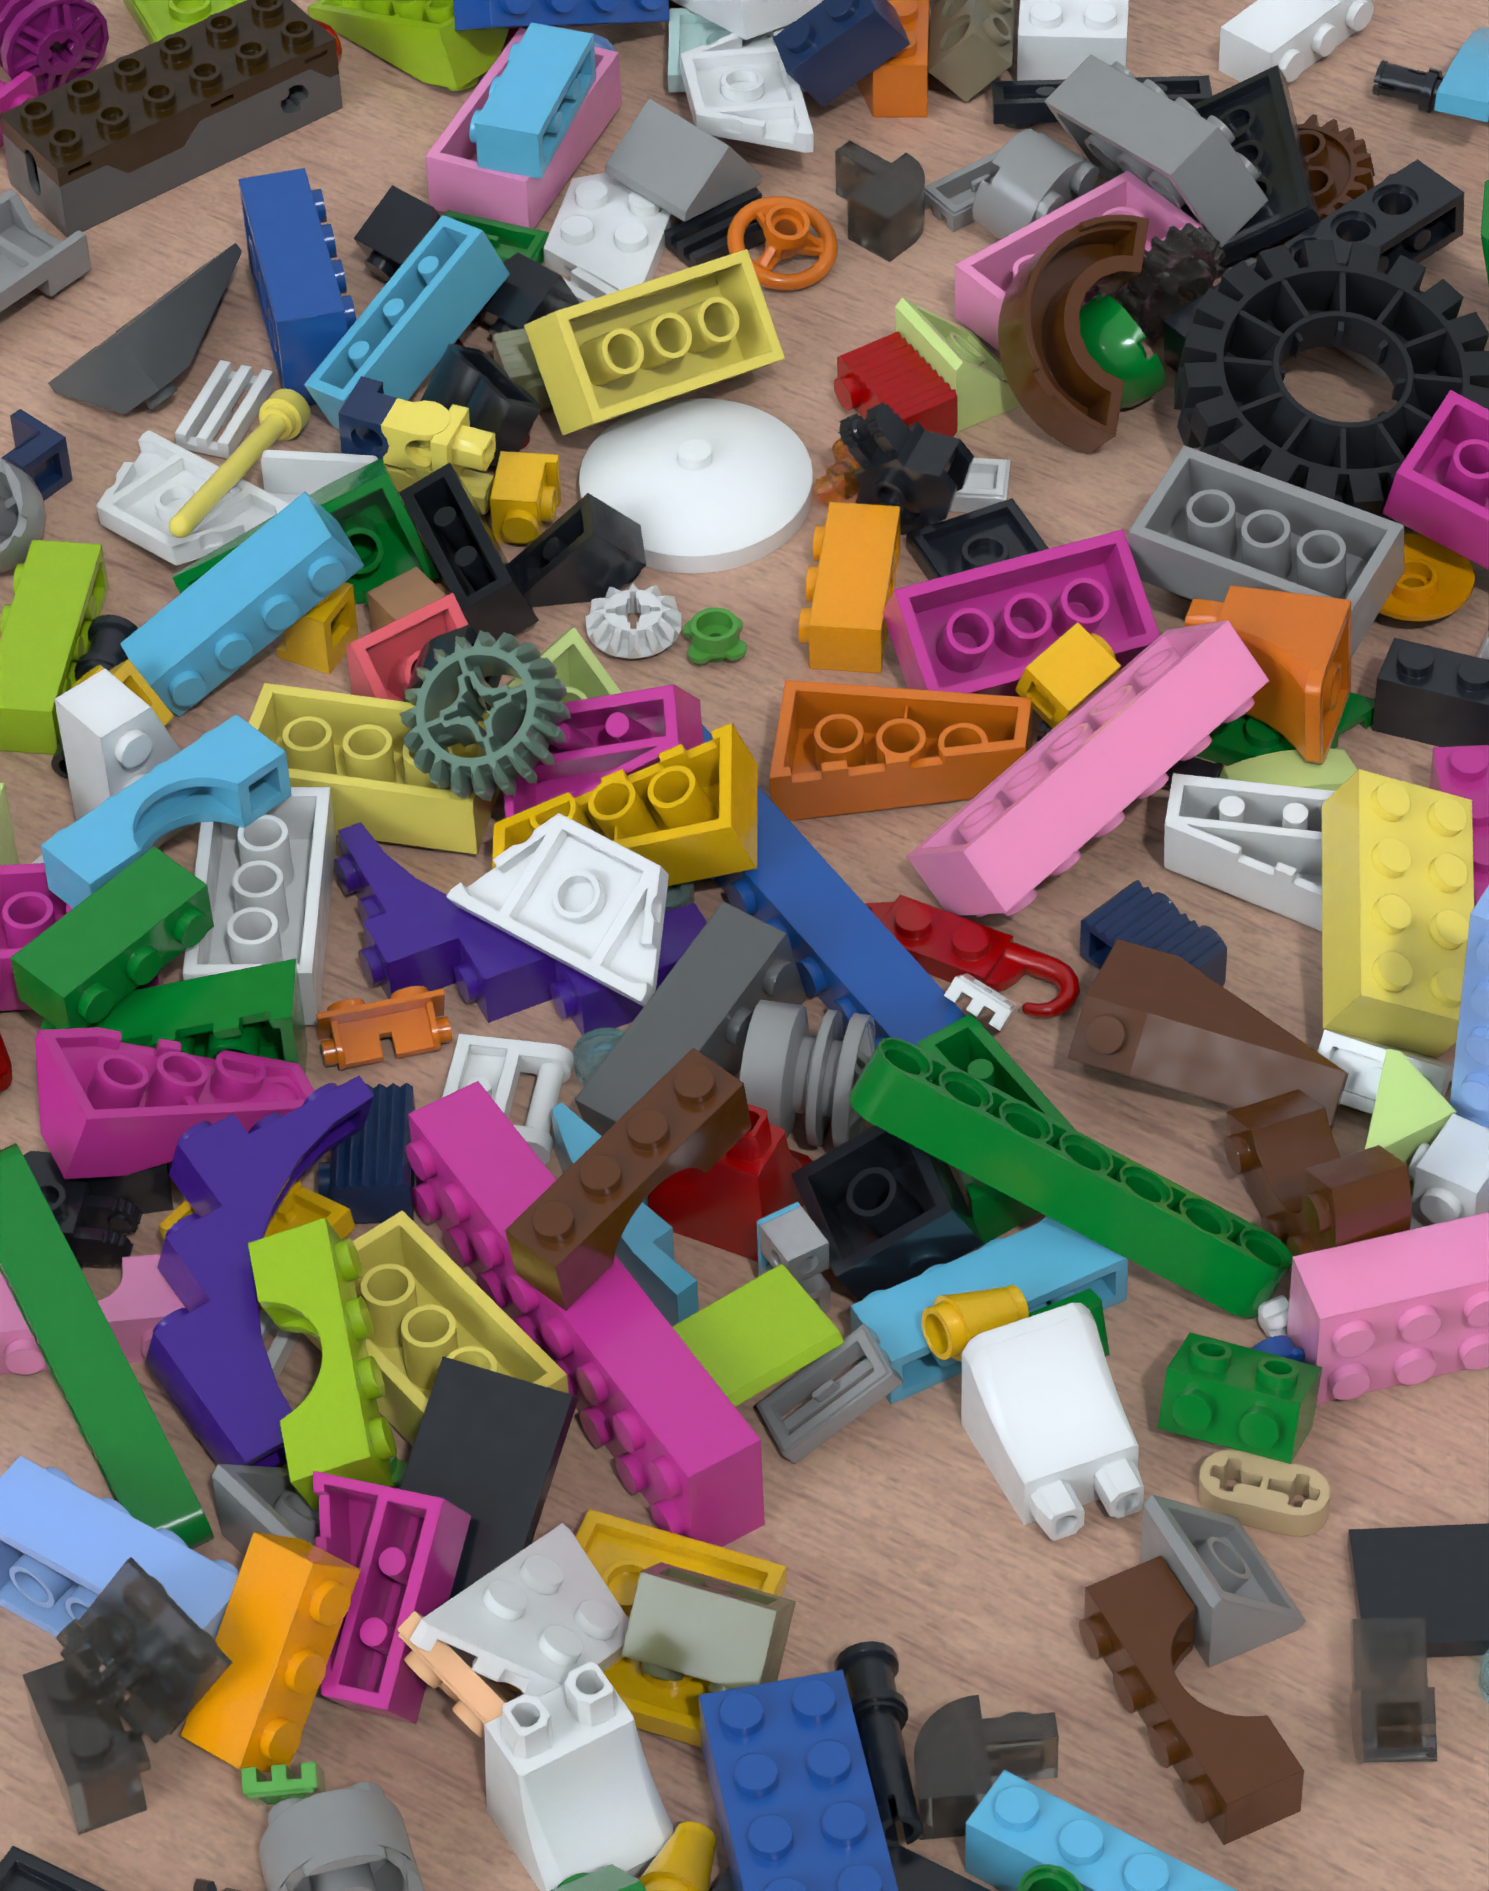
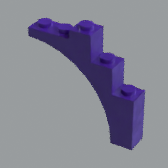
M361 822L338 830L341 857L335 858L333 863L337 879L344 893L354 892L358 898V910L363 922L366 948L358 951L360 964L368 983L371 986L380 984L388 999H390L392 993L406 987L424 986L427 987L428 991H433L457 983L464 1000L467 1003L475 1000L488 1023L553 999L561 1018L567 1019L571 1017L584 1040L633 1022L644 1008L638 1003L455 906L446 898V894L416 879L388 856ZM695 903L665 911L656 990L707 923Z
M360 1075L340 1086H337L335 1083L323 1085L310 1094L301 1107L284 1116L280 1112L271 1113L254 1124L249 1132L245 1130L233 1113L213 1125L210 1121L200 1122L188 1129L177 1141L169 1176L196 1213L182 1218L167 1231L157 1268L185 1308L173 1311L155 1326L145 1363L217 1465L282 1467L287 1464L280 1420L290 1414L292 1409L278 1387L262 1339L257 1291L248 1243L264 1238L267 1227L291 1188L325 1153L364 1128L374 1094Z

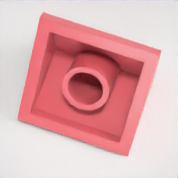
M450 593L346 644L352 695L403 701L405 696L404 689L408 688L419 653L424 645L434 637L468 625L454 594Z

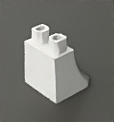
M1070 1303L980 1333L969 1341L962 1351L961 1425L1023 1525L1037 1521L1048 1537L1056 1541L1076 1534L1084 1526L1085 1511L1082 1505L1100 1499L1109 1516L1117 1519L1141 1511L1144 1502V1486L1138 1470L1139 1445L1117 1394L1102 1348L1096 1322L1086 1306L1082 1303Z
M589 1661L569 1671L564 1685L540 1697L525 1693L503 1704L502 1716L484 1724L486 1810L540 1891L553 1890L572 1875L593 1873L611 1864L636 1877L646 1871L671 1835L674 1834L673 1825L649 1770L634 1716L597 1663Z

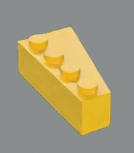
M731 722L711 731L713 739L689 750H686L683 744L677 745L658 753L660 762L628 776L623 769L600 778L602 783L594 790L576 798H573L567 792L494 823L492 869L496 867L493 861L494 858L511 846L526 842L532 836L535 829L558 813L660 865L669 874L668 886L756 869L758 764Z

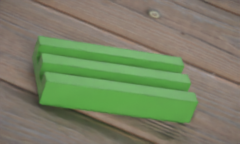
M316 1762L301 1763L302 1778H295V1773L286 1764L272 1765V1781H266V1776L256 1767L241 1768L243 1795L256 1806L276 1805L288 1798L305 1799L325 1792L324 1770Z

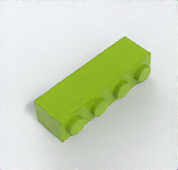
M32 540L25 563H18L16 565L13 579L14 599L12 604L4 605L0 621V751L54 755L61 739L55 698L72 689V686L77 682L75 667L79 658L88 651L90 645L87 634L89 626L93 619L101 616L109 589L102 544Z

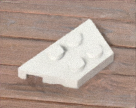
M783 27L742 41L741 37L732 33L719 38L713 44L701 45L680 54L681 76L695 126L712 136L803 153L813 152L814 133L800 85L787 74L773 40L774 36L784 30Z
M606 173L572 178L543 248L545 266L563 276H570V272L573 269L580 267L618 291L653 280L666 247L664 230L673 227L677 217Z
M148 430L138 440L141 450L140 455L134 463H123L116 474L115 484L106 489L97 503L96 509L102 526L177 566L206 556L278 514L290 503L241 478L187 537L177 538L173 536L169 530L171 518L214 474L219 466Z
M560 813L535 829L532 836L526 842L513 845L494 858L493 861L496 864L494 869L468 887L460 882L446 896L455 906L643 1007L656 991L669 874L660 865Z
M561 1523L423 1617L409 1640L417 1647L428 1652L432 1650L437 1639L476 1656L472 1662L471 1671L496 1682L509 1683L520 1689L524 1694L540 1697L564 1685L569 1671L589 1661L597 1663L602 1672H604L624 1657L621 1656L629 1619L571 1530Z

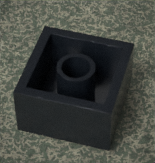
M875 1125L792 1173L811 1220L829 1242V1263L835 1277L859 1301H862L874 1291L887 1290L915 1278L934 1265L947 1264L984 1244L949 1164Z

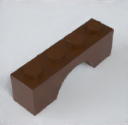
M692 1048L505 1230L515 1273L563 1310L567 1311L613 1265L619 1240L628 1222L645 1198L660 1183L676 1172L687 1168H698L707 1173L751 1129L744 1083L698 1050Z
M1158 1556L1085 1587L1084 1619L1079 1621V1631L1082 1641L1092 1658L1095 1660L1103 1658L1113 1673L1114 1687L1123 1707L1131 1714L1138 1712L1148 1727L1149 1741L1160 1764L1165 1768L1173 1766L1184 1783L1185 1798L1194 1817L1200 1823L1208 1821L1223 1845H1226L1300 1812L1304 1769L1268 1715L1235 1716L1213 1710L1197 1701L1181 1685L1175 1670L1193 1650L1196 1607L1162 1556Z

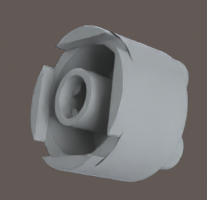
M1025 129L1011 138L992 161L1000 169L991 184L982 179L973 203V219L986 231L1001 240L1093 190V186L1099 176V168L1049 136L1040 132L1037 133L1032 129Z
M368 1781L359 1782L347 1789L325 1791L305 1799L288 1798L277 1803L268 1813L269 1827L266 1829L259 1847V1859L268 1891H424L403 1817L397 1806L385 1797L382 1787L378 1784Z

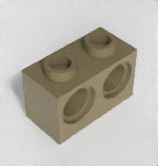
M939 0L932 6L928 72L965 102H968L1012 66L1015 0Z

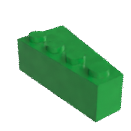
M296 958L133 990L113 1006L104 1019L87 1027L121 1031V1042L156 1048L159 1038L181 1042V1052L216 1059L221 1051L227 1050L299 1063L306 1075L308 1044ZM42 1017L41 1030L57 1029Z

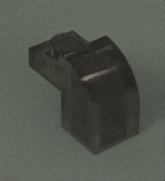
M850 140L835 151L836 195L847 200L848 239L884 260L891 262L916 243L924 231L925 174L923 168L908 153H904L894 162L890 163Z
M1425 1618L1350 1620L1352 1694L1349 1697L1352 1739L1357 1764L1436 1763L1435 1687H1428Z
M972 1695L954 1700L932 1714L922 1726L914 1747V1796L918 1815L923 1825V1832L919 1840L966 1836L967 1820L1003 1770L1025 1781L1058 1778L1059 1735L1055 1712L1031 1714L1019 1711L1011 1712L1001 1717L982 1719L979 1695Z

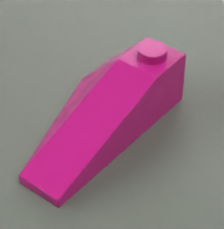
M99 1027L38 1030L35 1039L41 1135L64 1179L126 1176L172 1162L178 1139L188 1129L200 1122L210 1121L213 1125L234 1113L245 1130L249 1132L254 1124L271 1113L280 1112L284 1116L301 1107L307 1097L315 1091L300 1064L227 1050L221 1051L216 1059L181 1052V1042L160 1038L156 1048L121 1042V1031Z

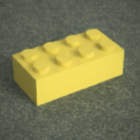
M747 249L555 311L524 325L562 435L723 382L785 359Z
M264 683L249 724L286 751L291 787H330L336 835H338V830L361 822L375 841L478 855L500 788L497 785L492 800L488 801L482 800L475 794V791L472 792L468 799L460 798L451 791V786L445 790L438 788L431 782L430 774L422 773L415 766L413 757L416 753H412L405 746L403 739L411 730L402 723L400 713L416 706L410 702ZM484 712L481 717L486 720L490 715ZM479 721L478 724L486 731L484 722ZM457 743L448 747L451 754L460 757L472 758L487 755L486 751L478 743L466 747L461 743Z
M1358 769L1322 803L1323 1029L1435 1058L1440 1057L1456 1043L1470 914L1474 909L1472 800Z
M403 1210L352 1241L362 1266V1278L354 1280L357 1297H362L365 1301L374 1329V1335L365 1339L368 1357L373 1356L375 1358L385 1385V1396L377 1398L378 1409L412 1446H414L443 1356L569 1394L567 1374ZM305 1334L306 1337L322 1352L320 1339Z

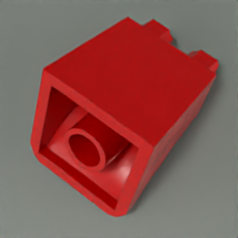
M748 1104L751 1129L707 1173L698 1168H687L665 1179L648 1195V1207L673 1228L674 1233L758 1262L757 1220L796 1202L801 1207L804 1206L792 1173L811 1163L812 1159L808 1155L789 1149L785 1130L769 1124L767 1110Z

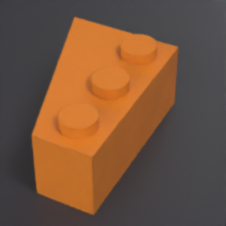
M887 0L896 9L910 45L857 82V85L873 117H928L930 0Z

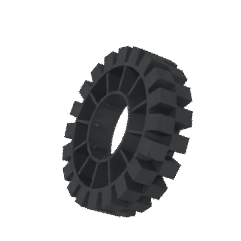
M1333 239L1304 240L1299 261L1296 263L1286 245L1283 244L1259 252L1254 270L1244 261H1241L1224 273L1221 277L1218 291L1209 288L1196 307L1193 323L1189 324L1174 385V409L1181 410L1177 428L1183 444L1187 447L1199 448L1201 452L1399 523L1382 514L1396 472L1449 391L1452 390L1489 410V351H1484L1489 332L1477 312L1457 318L1464 297L1444 279L1427 291H1421L1420 286L1426 267L1403 255L1399 256L1389 273L1386 274L1377 271L1381 247L1353 241L1347 263H1337ZM1337 347L1351 350L1367 357L1385 372L1394 386L1392 400L1398 403L1388 412L1382 411L1378 414V417L1367 421L1340 422L1326 419L1310 412L1291 396L1283 383L1286 369L1280 366L1290 357L1296 358L1300 352L1312 348Z

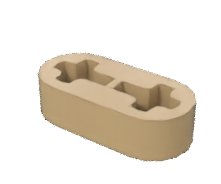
M1222 1450L1207 1457L1200 1467L1198 1499L1203 1509L1235 1517L1241 1525L1288 1536L1304 1537L1319 1531L1328 1520L1330 1486L1327 1479L1319 1471L1295 1463L1288 1464L1238 1450ZM1227 1479H1234L1240 1482L1235 1485L1233 1491L1220 1489V1487L1226 1484ZM1295 1495L1308 1497L1303 1502L1302 1507L1289 1505Z

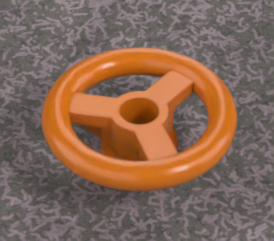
M785 196L764 197L745 205L732 219L727 233V245L730 254L746 250L744 234L746 228L753 220L756 219L763 229L766 238L765 251L756 262L752 258L751 261L759 284L764 287L784 291L810 287L821 281L830 272L836 261L838 245L832 225L819 210L804 201ZM810 225L816 231L819 238L809 233ZM796 254L819 256L814 265L802 272L794 274L772 272L781 259H789Z

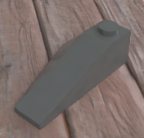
M235 242L156 300L154 304L115 331L116 333L48 383L55 393L123 415L142 402L146 404L149 410L159 405L177 391V388L171 381L190 366L241 256L242 250Z

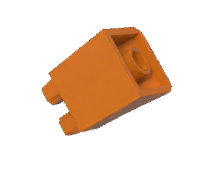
M1230 585L1224 602L1193 598L1185 618V627L1228 620L1269 680L1252 696L1255 704L1245 714L1268 725L1282 735L1296 748L1307 763L1322 765L1327 758L1351 692V600Z

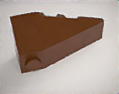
M1119 939L1116 940L1086 994L1068 1054V1059L1083 1065L1234 1109L1299 1089L1325 1107L1331 1132L1349 1075L1345 1070L1277 1025L1181 957Z

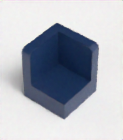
M19 409L10 415L15 448L4 455L2 459L28 474L35 482L45 501L73 481L66 437L22 409Z

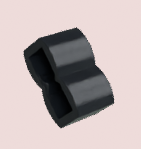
M455 344L448 345L420 400L439 403L448 411L452 404L469 408L470 427L495 433L496 449L494 458L487 470L491 469L492 466L498 465L501 451H520L541 410L538 402L525 389L510 380L507 372L494 359L479 349Z

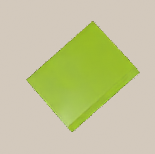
M782 1263L672 1326L735 1407L844 1343L837 1327Z

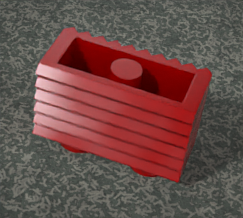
M899 331L837 357V378L834 380V391L839 403L845 410L855 409L859 415L866 419V410L884 402L885 405L889 404V407L893 408V412L897 413L907 426L919 422L924 430L951 437H954L957 433L958 396L955 389L951 390L949 383H945L943 377H939L937 371L932 370L930 363L926 364L924 357L920 358L918 351H914L911 344L908 345L905 337L902 338Z

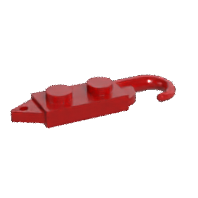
M901 894L895 902L865 903L931 976L952 983L956 976L968 973L997 992L1006 990L1016 984L1025 973L1055 984L1059 988V994L1055 999L1040 1004L1031 1002L1023 1004V1013L1037 1018H1052L1064 1014L1077 1001L1080 994L1078 976L1073 969L1056 957L1013 942L1012 935Z

